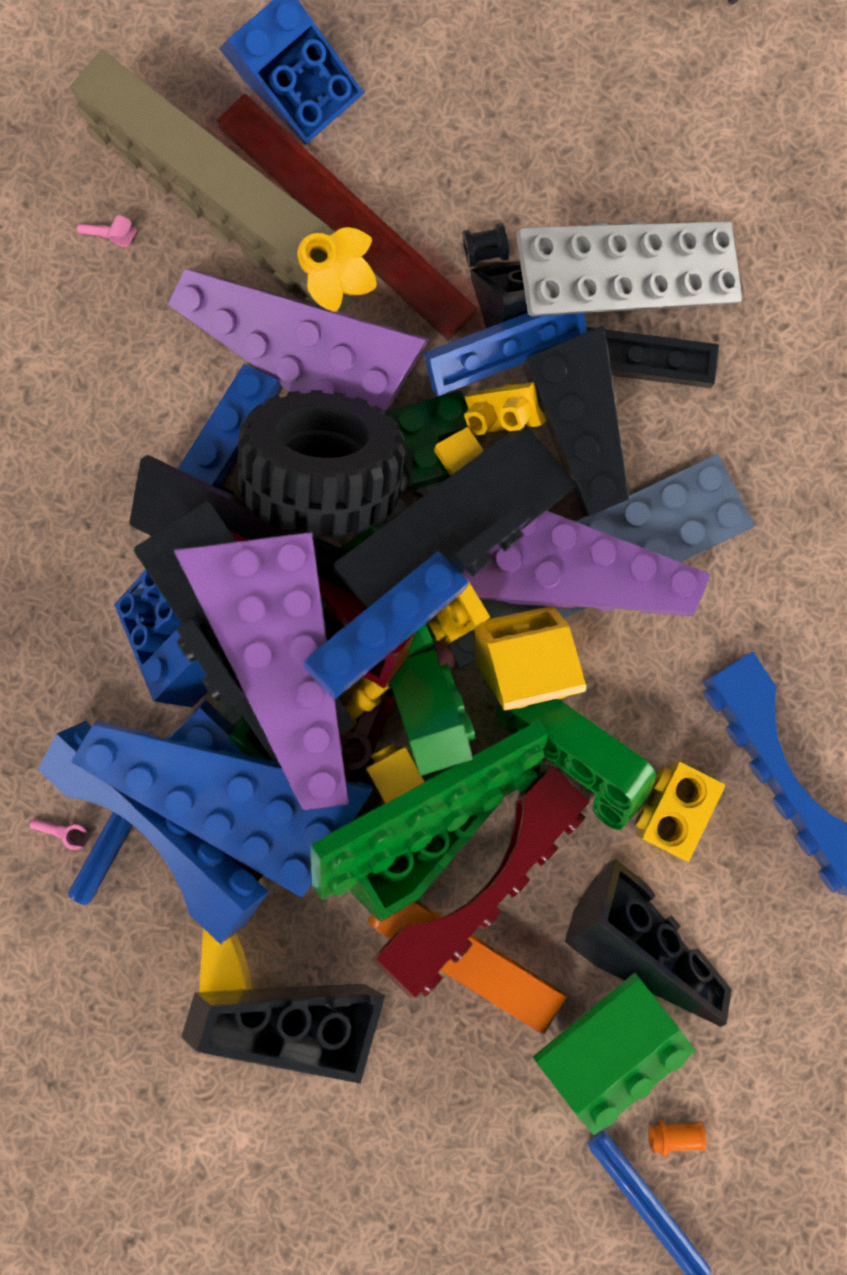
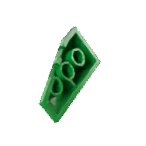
M498 806L490 811L485 812L482 809L473 814L464 825L455 831L449 832L445 830L436 835L423 849L417 852L408 851L397 857L386 870L377 874L371 872L358 879L356 884L350 889V892L380 922L384 921L419 900Z

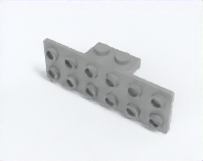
M633 221L622 225H608L606 222H598L587 226L521 228L516 233L529 316L726 305L742 301L731 222L643 224L641 221Z

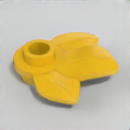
M346 227L339 229L330 236L324 233L310 234L299 244L297 257L300 267L308 274V292L324 309L337 312L341 306L344 293L347 295H363L376 289L377 282L373 270L362 258L372 243V238L356 228ZM316 251H322L327 255V258L319 263L313 261L311 255Z

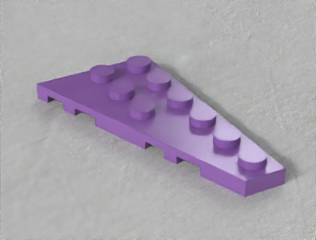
M194 268L184 270L168 302L169 306L261 372L278 380L280 385L289 392L300 391V393H310L311 390H322V393L334 394V391L346 393V397L353 399L356 397L367 400L370 406L377 405L384 411H387L430 340L427 337L395 330V328L390 326L377 325L357 319L353 315L339 311L332 312L319 305L302 300L279 296L275 292L242 285L234 280Z
M546 511L522 530L525 536L512 548L504 552L500 547L490 555L493 561L475 577H472L469 572L464 577L469 580L480 600L507 601L508 604L563 608L581 606L595 607L597 610L606 611L624 609L639 610L641 613L694 616L711 574Z
M312 533L174 550L302 810L348 804L335 700L303 667L304 660L327 642Z

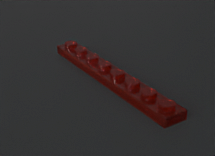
M246 93L217 119L219 129L304 208L336 232L341 228L350 227L369 235L372 238V243L363 255V259L378 277L448 342L476 314L477 307Z

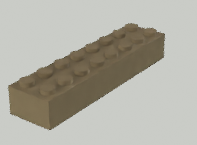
M101 50L69 86L78 102L76 110L89 124L86 128L89 134L101 145L106 146L110 143L119 150L117 152L118 156L131 169L137 170L140 167L147 172L150 182L163 194L167 195L171 191L180 198V205L192 217L198 219L202 216L211 223L210 228L221 240L226 243L233 240L243 248L241 250L242 254L253 265L260 268L263 264L274 272L272 276L282 288L288 292L295 289L305 297V302L319 305L308 292V274L299 265L297 250L299 244L306 236L313 233H324L330 236L335 231L108 53ZM316 251L311 255L313 261L320 263L326 260L327 255L322 251ZM344 293L338 311L343 312L357 295H347Z

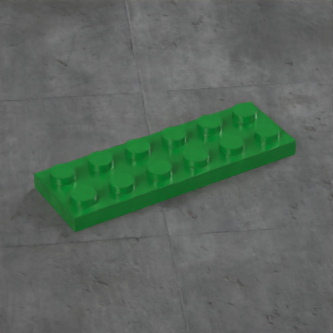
M538 720L472 756V760L455 765L312 843V887L320 899L323 900L332 894L341 895L346 893L356 884L358 879L371 872L377 874L386 870L397 857L408 851L417 852L431 842L433 837L445 830L449 832L457 830L465 824L470 816L482 809L485 812L494 809L502 802L505 796L516 790L523 792L529 789L539 778V771L549 734L548 731Z

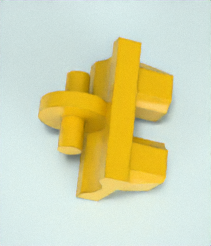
M508 382L503 387L470 391L465 396L469 410L465 413L464 417L468 428L474 436L483 435L488 432L521 430L525 425L528 427L542 426L546 421L545 415L538 405L534 382L524 384Z

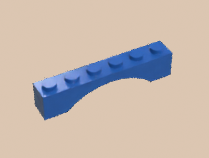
M755 653L744 654L702 680L706 687L703 695L710 707L715 712L721 710L730 724L726 726V731L734 744L739 748L744 746L752 761L749 762V767L755 777L762 784L767 782L775 794V797L772 798V803L778 813L785 820L790 818L799 831L795 834V838L802 850L808 856L814 855L822 867L818 874L823 883L831 892L835 893L837 891L838 894L847 896V823L829 814L808 795L795 778L784 757L777 734L775 716L777 687Z
M87 721L56 733L38 770L67 798L83 799L104 806L122 816L137 828L158 850L171 869L183 894L189 915L220 944L224 943L243 928L269 891L227 853L71 763L72 758L92 727Z

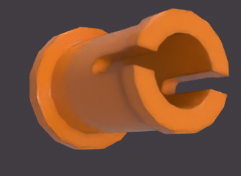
M657 1120L656 1125H649L648 1129L651 1151L653 1153L659 1152L662 1157H667L668 1152L705 1151L707 1145L704 1126H702V1121L665 1124L663 1120Z

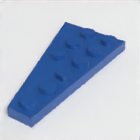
M98 720L92 725L71 760V763L302 898L312 884L311 844L351 823L373 790L372 784L359 781L356 784L346 781L348 804L302 810L278 762L222 749L220 751L196 746V743L184 740L176 742L152 736L150 732Z

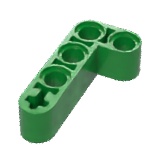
M552 699L531 704L524 708H514L505 711L501 705L497 708L496 716L499 722L512 734L539 720L549 733L544 757L596 794L592 805L593 811L597 818L606 826L614 830H622L648 799L656 780L655 770L650 763L561 700Z

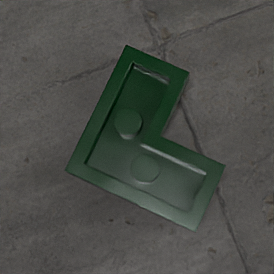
M461 390L385 411L387 417L391 416L404 436L405 456L403 471L411 490L442 482L450 477V474L434 452V448L437 443L468 427L464 415L469 408Z

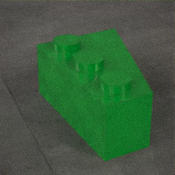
M435 650L406 658L390 682L420 776L472 760L468 741L476 739L469 715L465 713L458 687H455L449 664L440 665Z

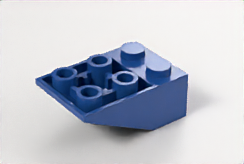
M272 0L219 48L243 81L305 145L364 94L298 0Z
M145 570L114 604L153 701L192 708L208 692L202 681L206 673L197 660L191 663L180 650L176 640L181 636L176 629L182 626V623Z

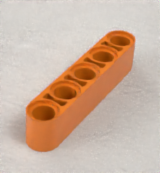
M416 901L382 922L371 913L367 923L390 939L402 926L426 923L443 916L423 903ZM471 935L468 939L473 944L467 953L456 963L450 959L440 971L526 1025L545 1034L567 995L551 983L479 938Z

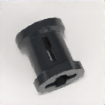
M503 223L496 224L495 229L471 233L470 230L462 231L463 248L468 267H474L476 262L500 258L502 261L509 260V244Z

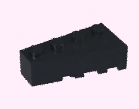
M603 325L525 358L522 366L528 382L535 383L538 405L545 415V424L564 470L576 483L573 492L584 517L591 516L629 500L605 327Z
M366 984L195 992L181 1038L197 1053L361 1084L385 995Z

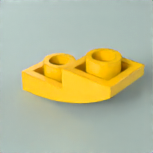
M469 582L467 589L430 619L426 626L433 642L439 641L444 649L481 625L490 616Z

